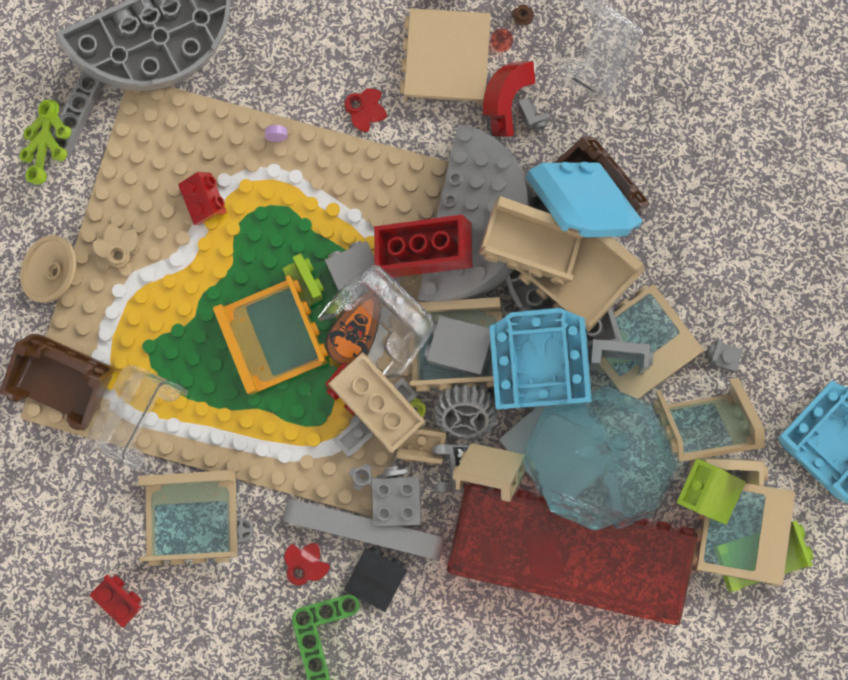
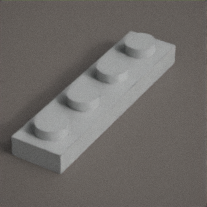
M403 378L394 385L409 403L418 396ZM357 418L333 441L350 458L374 434Z

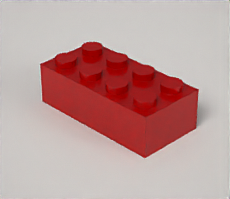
M462 214L374 226V271L385 279L473 268L472 223Z

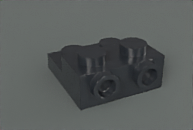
M372 546L370 550L364 549L344 591L386 612L407 569L403 568L405 563L394 557L390 561L382 557L384 555L383 551Z

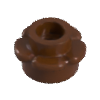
M525 4L519 5L512 12L514 22L517 25H529L533 20L534 11Z

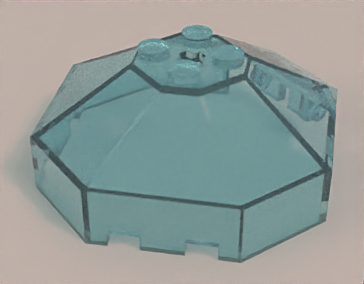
M605 386L591 391L592 402L545 407L525 449L526 463L530 467L538 493L544 495L549 510L593 531L611 525L619 529L645 517L655 516L677 468V463L652 405L612 387ZM604 443L608 444L607 449L610 450V453L605 452L604 455H600V450L597 446H602Z

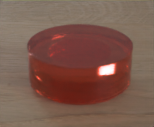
M498 29L493 32L491 45L496 51L505 52L512 47L513 36L510 31Z

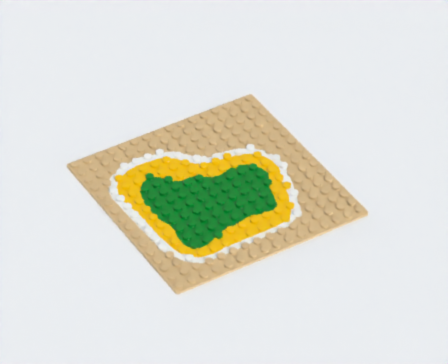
M173 87L151 91L125 90L74 247L76 255L75 276L69 288L57 300L46 337L110 365L114 369V373L88 428L84 431L71 428L66 421L67 414L29 397L26 398L21 418L206 471L236 472V479L373 517L372 486L362 487L361 490L354 489V481L349 475V471L352 468L357 469L364 464H369L372 467V477L377 479L378 475L385 473V468L391 467L395 451L390 453L374 435L356 453L348 458L333 441L358 418L343 407L345 405L344 401L340 398L336 401L326 393L328 388L325 383L341 364L335 362L329 355L326 357L328 363L253 395H249L245 390L213 307L220 304L227 306L286 281L283 268L294 263L293 257L301 253L304 259L309 258L314 268L311 271L314 280L319 278L324 288V291L321 292L323 300L309 306L311 313L308 316L311 323L315 322L319 329L320 335H317L319 343H324L326 346V338L330 328L346 308L326 266L325 260L328 259V255L339 250L344 252L349 249L351 244L357 241L362 243L367 241L374 255V226L437 218L449 162ZM271 125L284 126L288 130V138L282 142L268 141L265 139V128ZM197 172H208L212 174L217 182L216 186L225 202L227 213L225 215H216L201 225H194L178 184ZM110 223L117 226L123 233L135 229L138 234L137 248L130 253L129 262L120 268L110 265L107 259L99 257L93 249L92 242L104 240L105 230ZM122 253L116 254L115 259L120 260L123 256ZM423 274L385 279L391 295L381 299L380 322L374 343L367 357L393 386L401 378L409 385L410 381H412L411 330L407 303L420 302L418 296ZM287 289L247 307L248 315L274 376L318 358L291 289ZM422 334V335H420V337H419V342H420V358H421V354H422V350H423V346H424L426 334Z

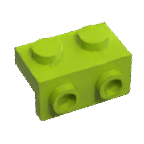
M301 253L294 256V263L284 267L283 272L285 276L290 275L294 280L298 279L303 292L299 293L302 301L306 300L308 305L311 306L323 300L321 292L324 291V288L319 278L314 280L311 274L314 268L309 258L304 259Z

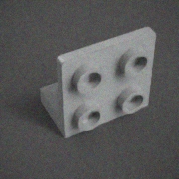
M419 477L372 480L374 526H422L421 479Z

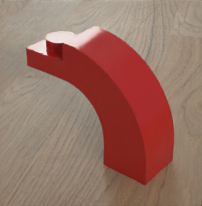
M533 61L508 63L498 69L490 79L483 99V115L490 116L492 136L509 137L514 135L511 112L512 101L519 89L536 84Z

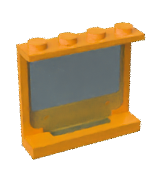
M290 275L286 276V281L227 306L220 304L213 307L245 390L249 395H253L328 363L326 357L329 354L324 343L320 344L317 335H320L319 329L315 322L311 323L308 316L311 313L310 307L306 300L302 301L299 294L303 292L298 279L294 280Z

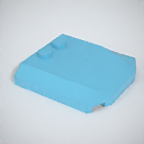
M541 163L528 171L526 179L563 231L567 232L568 228L578 230L579 235L584 237H621L629 235L634 228L636 230L639 229L643 222L600 163Z
M561 308L511 312L502 320L489 326L496 409L592 402L585 318Z
M832 380L780 434L778 440L782 447L834 497L848 503V387L836 384V381Z

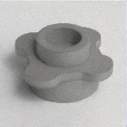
M364 464L357 469L352 468L349 471V475L354 481V489L361 490L362 487L372 486V480L375 478L372 477V467L369 464Z

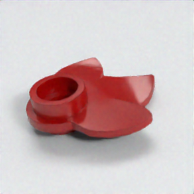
M369 88L360 94H350L345 99V110L351 115L352 124L358 130L369 132L371 122H379L387 118L385 109L378 103L382 96L381 91ZM356 101L360 103V106L353 108L351 104Z
M318 543L308 544L301 550L295 545L290 544L285 552L284 560L288 566L287 578L294 585H303L308 580L318 581L330 569L329 564L319 561L320 548ZM301 569L303 576L296 578L294 576L295 570Z

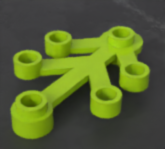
M53 99L43 100L39 104V116L30 126L25 128L23 133L24 138L31 142L20 151V160L31 163L35 157L34 151L38 148L35 165H31L25 174L26 181L34 185L43 184L46 181L47 174L43 167L47 146L52 152L51 156L53 159L62 162L67 157V150L59 147L50 130L52 124L56 129V136L66 140L71 135V129L63 125L58 116L59 104Z

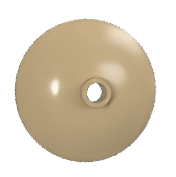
M49 235L42 237L29 248L21 265L20 281L24 293L31 300L39 303H49L61 297L69 288L76 272V255L72 245L60 236Z

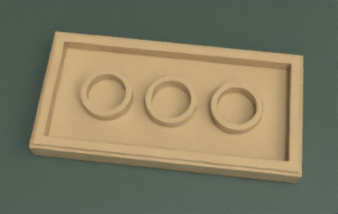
M363 352L328 383L333 391L390 453H393L426 422Z

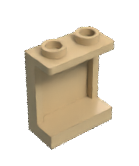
M471 443L468 450L462 453L459 466H455L453 471L456 489L461 490L465 481L501 489V500L510 502L525 473V454Z

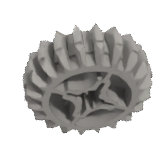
M466 384L461 388L455 385L453 390L447 388L445 393L440 394L434 409L437 426H440L441 432H447L448 437L455 435L457 440L460 437H464L466 441L469 437L476 440L478 435L484 437L486 432H491L492 426H495L498 413L495 399H492L490 393H485L484 388L477 390L475 385L469 388Z

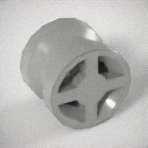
M237 519V542H247L253 537L254 527L246 519Z

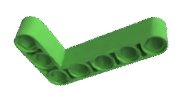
M340 596L301 607L293 613L292 622L308 680H331L317 626L357 614L360 609V602L355 596ZM351 598L355 601L356 607L354 611L346 612L343 609V602ZM324 605H329L333 610L332 616L328 619H324L320 615V609ZM305 611L309 614L310 620L308 624L300 625L298 623L297 616L300 612ZM307 635H313L316 639V644L311 649L306 648L303 644L304 637ZM313 658H318L322 662V668L318 672L312 671L309 667V663Z

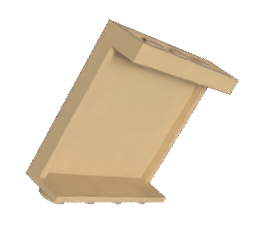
M410 8V16H405V29L409 30L408 37H404L403 51H407V59H402L401 72L406 73L405 80L400 82V94H404V101H408V97L474 101L476 105L483 106L487 82L491 13Z
M583 237L571 273L574 276L571 282L557 285L552 283L550 278L531 276L528 274L529 271L521 268L518 270L520 273L518 277L527 286L530 284L537 288L535 292L543 300L546 301L549 298L554 303L553 308H561L585 318L586 331L589 332L645 271V267L639 259L612 237Z

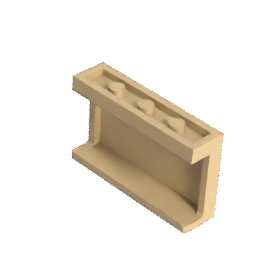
M500 196L494 201L478 254L484 255V259L495 263L501 261L507 263L506 266L510 269L520 270L521 268L529 271L528 274L537 278L544 276L550 278V281L554 284L564 285V283L567 284L573 280L574 276L571 273L581 239L584 236H580L576 229L568 228L567 232L561 230L550 213Z
M699 458L723 470H741V479L748 484L764 486V481L768 479V467L765 466V461L742 458ZM696 459L690 460V471Z

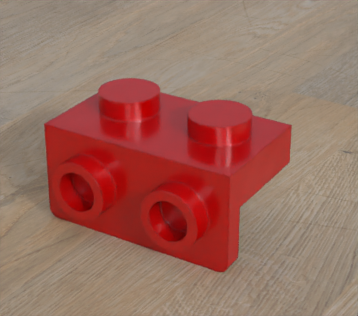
M197 172L178 184L194 225H201L216 215H225L227 213L225 202L216 186L217 182L212 174L208 172Z

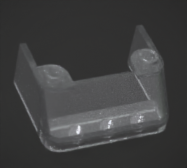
M373 265L365 268L341 288L319 315L318 319L323 321L336 317L341 311H351L360 304L390 333L385 340L384 348L393 360L383 373L387 379L402 376L434 332L435 321L380 266Z

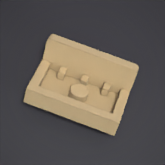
M421 426L397 448L396 458H400L404 462L423 461L428 465L442 464L444 455H433L432 447L445 445L446 432H441V429Z

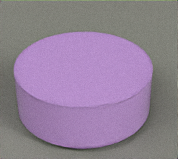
M271 125L265 128V139L268 141L282 142L288 138V130L284 126Z

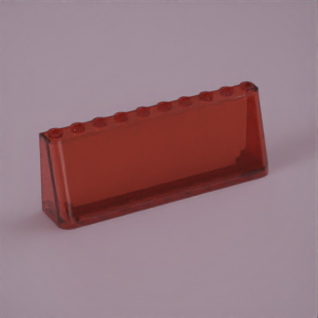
M465 482L446 567L448 573L670 625L681 624L698 540V534L694 532V529L686 526H681L680 529L671 527L670 523L664 521H657V524L647 522L648 519L642 516H634V518L625 517L624 513L611 510L610 513L603 512L600 507L587 505V508L578 506L577 502L571 500L559 502L549 495L542 494L540 497L531 495L530 491L518 489L510 502L501 500V489Z

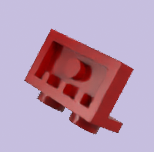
M106 574L103 577L104 580L89 596L124 628L143 608L140 604L142 599L134 591L129 593L123 587L125 582L115 574L112 577L110 574Z

